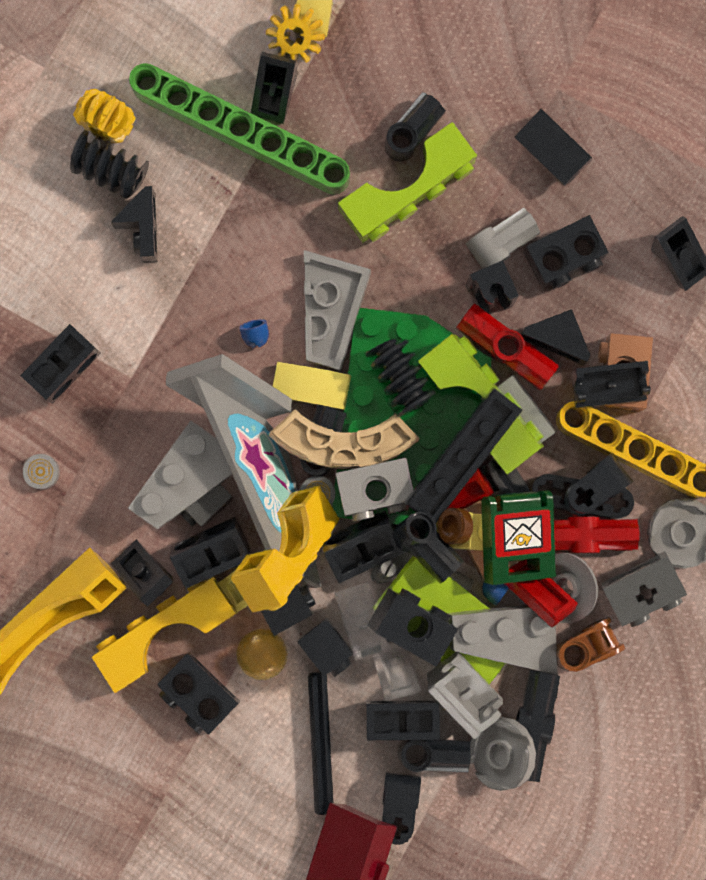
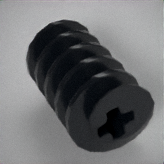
M84 130L73 147L70 158L71 172L77 175L83 172L84 179L91 181L95 178L96 185L103 187L108 184L110 192L116 193L120 190L121 197L125 199L130 198L143 183L148 171L149 161H146L141 167H137L138 155L134 154L127 162L125 161V149L121 148L116 155H113V143L109 142L101 149V137L96 136L89 143L87 142L89 131Z
M395 338L372 348L365 353V356L369 358L377 357L371 364L372 370L384 369L377 379L379 383L391 382L384 392L386 395L397 394L391 402L392 408L404 407L397 415L400 418L428 403L429 399L435 394V391L422 390V387L429 381L428 377L416 378L415 375L422 368L421 364L410 366L409 362L415 356V353L402 352V349L409 343L408 339L396 340Z

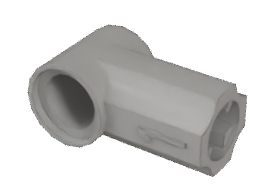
M522 208L494 228L490 226L475 235L466 243V246L483 269L499 261H506L512 252L539 235L540 230L532 215L525 208Z

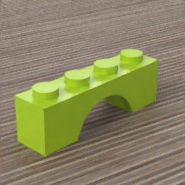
M453 122L424 141L425 168L419 179L411 186L399 191H384L365 183L338 203L339 212L362 243L369 238L372 242L380 239L390 230L387 227L397 218L401 222L408 219L418 210L416 207L418 203L425 198L429 202L436 199L446 190L444 185L454 178L460 181L473 172L475 168L472 165L475 164L477 154Z
M451 334L418 361L440 389L462 386L476 391L483 398L492 387L502 393L495 385L499 378L487 364L482 367L473 357L477 351L465 336L459 339L456 334ZM507 392L504 395L513 403H515L518 407L521 408L519 403L509 392ZM519 415L490 454L505 473L509 474L544 447L539 441L544 436L531 420L525 423Z

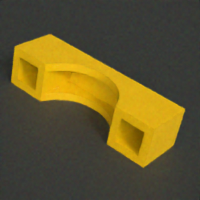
M320 486L292 492L277 512L281 526V546L279 552L274 548L246 555L230 577L252 613L267 609L274 611L285 605L288 601V595L295 585L302 580V575L309 564L317 558L319 549L331 537V532L340 519Z
M211 578L208 581L204 580L187 588L189 593L179 600L174 595L156 606L159 613L148 620L142 615L126 626L129 633L118 640L115 635H112L96 646L99 652L92 656V659L114 693L119 692L149 672L147 664L148 648L152 639L163 628L171 624L182 623L192 625L206 634L237 614L215 578Z

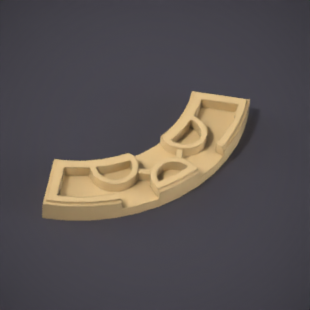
M296 409L268 435L279 446L302 460L337 469H357L384 463L404 453L420 440L404 421L397 417L396 413L383 423L372 428L352 433L334 432L332 429H327L311 422Z

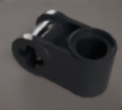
M609 454L586 472L587 475L566 491L564 505L572 515L585 516L606 500L612 499L630 485L633 480L615 457ZM576 491L579 494L584 492L588 494L589 498L586 500V504L583 503L578 506L574 500L578 497Z
M386 772L382 805H384L382 821L392 824L395 818L399 817L402 818V824L408 826L407 830L401 831L400 836H394L392 842L394 845L404 844L412 837L416 809H418L422 778L420 776Z

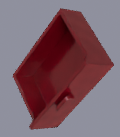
M330 802L306 880H386L389 871V865L386 861L397 826L380 821L346 804Z

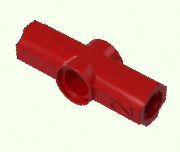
M475 303L456 326L458 331L491 354L496 362L506 365L540 391L559 367L558 364L526 342L519 332L507 328ZM502 339L512 340L517 347L516 353L511 356L502 354L499 351L498 342Z
M568 517V520L554 519L555 550H568V553H600V550H638V519L600 520V517Z

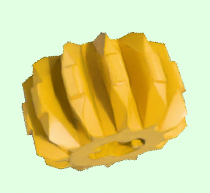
M296 3L292 15L289 8L284 5L280 8L283 19L275 14L270 17L271 23L276 27L267 28L266 35L277 37V39L272 40L268 47L269 49H275L280 46L281 50L277 56L285 57L286 53H289L290 59L296 61L300 53L303 61L307 63L311 60L309 50L317 54L321 51L320 45L315 41L324 40L326 34L314 30L323 25V20L321 18L313 22L309 20L314 13L313 8H309L305 15H301V4ZM296 26L300 27L303 30L300 36H304V40L297 38L295 42L289 38L291 32H287V28L294 30Z
M97 89L86 90L84 95L80 96L73 113L77 124L83 126L84 130L111 143L123 142L125 137L129 136L136 119L132 109L127 107L124 102L119 101L115 96H111L105 91L101 92Z

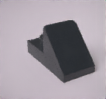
M145 186L111 221L114 229L139 228V232L133 233L134 252L140 253L144 263L158 262L156 193L152 186Z
M684 216L654 237L651 247L652 253L666 262L680 288L687 291L706 276V255Z
M137 539L111 563L138 599L147 607L173 583V576Z

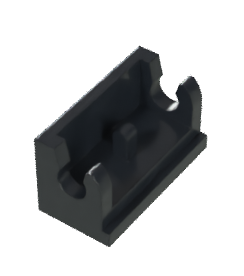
M542 109L514 137L564 186L569 184L592 161V157Z
M503 260L470 274L466 283L468 292L472 291L478 306L487 313H489V306L485 301L492 305L494 300L498 298V303L503 310L513 307L519 297Z
M648 361L576 368L571 372L575 408L646 401L651 390L650 386H647L646 374L649 372Z

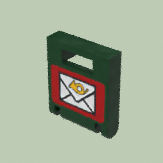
M551 491L495 495L496 499L493 496L483 497L481 500L484 583L498 585L556 577L554 509ZM527 559V567L530 570L509 572L508 561Z

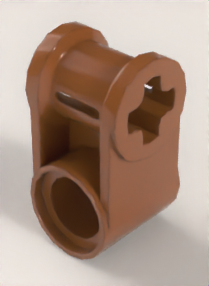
M610 616L590 624L579 633L557 644L556 659L558 667L566 671L578 672L626 649L624 644L618 642L610 626L612 622ZM574 645L580 652V659L575 665L570 666L564 659V652L567 647Z

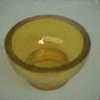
M256 629L247 633L241 639L237 647L236 657L240 669L247 676L256 680H268L277 676L283 670L287 662L288 651L284 640L278 634L274 636L271 630Z

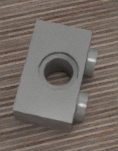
M406 458L335 473L345 517L352 515L353 522L373 518V511L387 508L388 514L409 510V506L404 502L412 493L413 486ZM379 481L385 485L387 492L382 500L373 501L367 497L365 489L370 482Z

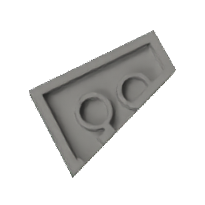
M304 250L306 361L341 372L357 315L370 279L371 269Z
M190 420L128 509L156 529H160L193 505L198 499L223 483L224 480L233 474L217 438Z
M528 605L448 613L451 615L448 622L458 628L449 644L451 650L558 675L556 625L551 628Z

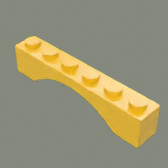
M90 547L0 630V695L10 677L36 646L68 623L88 615L100 613L127 588L111 566Z

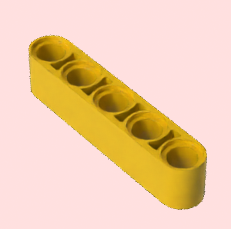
M574 401L558 411L556 425L565 435L607 456L612 454L617 461L695 499L706 497V490L704 492L698 491L693 485V477L697 472L703 473L706 476V464L592 407L575 408ZM567 410H577L581 414L582 424L580 427L573 428L566 423L565 413ZM600 425H606L612 429L614 437L611 443L605 444L598 439L596 432ZM632 441H638L645 447V455L641 460L634 459L629 453L628 448ZM664 457H671L676 462L677 469L672 476L666 475L661 469V461Z

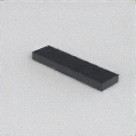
M492 387L404 503L415 512L427 513L437 523L443 511L450 506L523 410Z

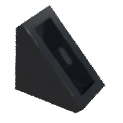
M266 52L261 53L251 114L259 118L284 124L298 75L296 60Z
M572 309L529 325L521 333L525 341L582 366L588 362L591 356Z

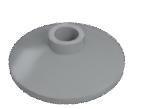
M555 553L556 577L551 579L578 603L576 609L560 622H578L587 617L596 605L598 597L597 581L589 565L581 558L570 553ZM568 580L573 585V591L570 590L567 586Z

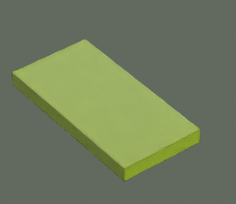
M414 556L410 558L388 587L397 593H400L402 588L410 591L421 598L418 605L427 610H430L432 605L446 613L490 609L451 577H448L440 584ZM386 591L382 594V596L379 598L376 604L372 607L374 610L377 609ZM415 616L409 621L407 626L408 632L418 629L421 624L420 616ZM448 646L440 661L443 662L454 654L455 651L451 650ZM460 653L489 685L506 664Z

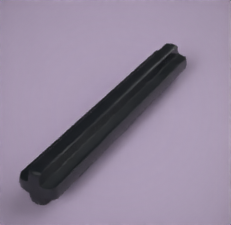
M312 672L308 675L314 810L317 815H326L330 802L334 803L327 675L323 676L321 672Z

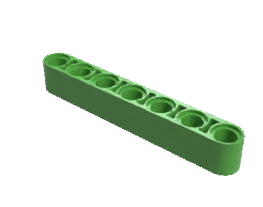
M147 63L139 64L131 71L129 76L130 85L135 96L141 102L328 194H340L348 187L350 181L349 166L342 158L154 65ZM152 77L156 80L152 88L143 90L138 87L141 79ZM182 92L187 95V98L181 105H172L169 103L172 94ZM212 107L218 110V115L213 120L206 121L200 118L201 112L206 108ZM237 123H245L250 127L247 134L243 136H235L231 133V129ZM268 138H275L281 142L278 150L273 152L264 150L262 144ZM300 153L308 154L312 158V162L306 167H298L294 164L293 160ZM339 169L344 174V177L337 183H331L324 177L328 170Z

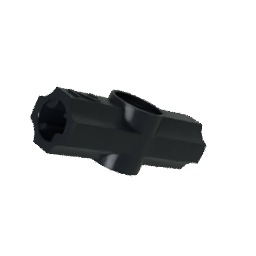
M530 669L523 704L518 709L516 721L527 729L533 739L536 751L535 768L527 781L540 782L546 747L551 743L555 726V713L553 711L557 699L560 676Z

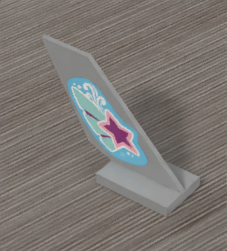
M223 354L167 372L166 386L204 408L265 550L275 548L279 552L281 546V526L277 512L292 492L298 491L289 452L268 436L273 427L266 419L291 412L292 399ZM314 560L303 573L302 581L315 588H319L322 586Z

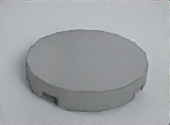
M680 498L667 501L657 508L649 520L647 532L649 545L654 554L658 555L665 551L673 567L682 569L698 566L705 562L706 506L697 500Z
M501 717L482 731L476 739L472 737L470 740L471 764L474 763L477 770L475 774L478 779L487 787L504 791L520 787L530 778L535 768L536 751L533 739L527 729L516 720Z

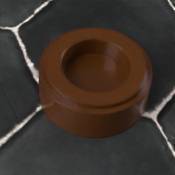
M448 508L443 511L438 520V533L442 541L447 544L462 545L470 539L473 532V519L470 513L460 508Z

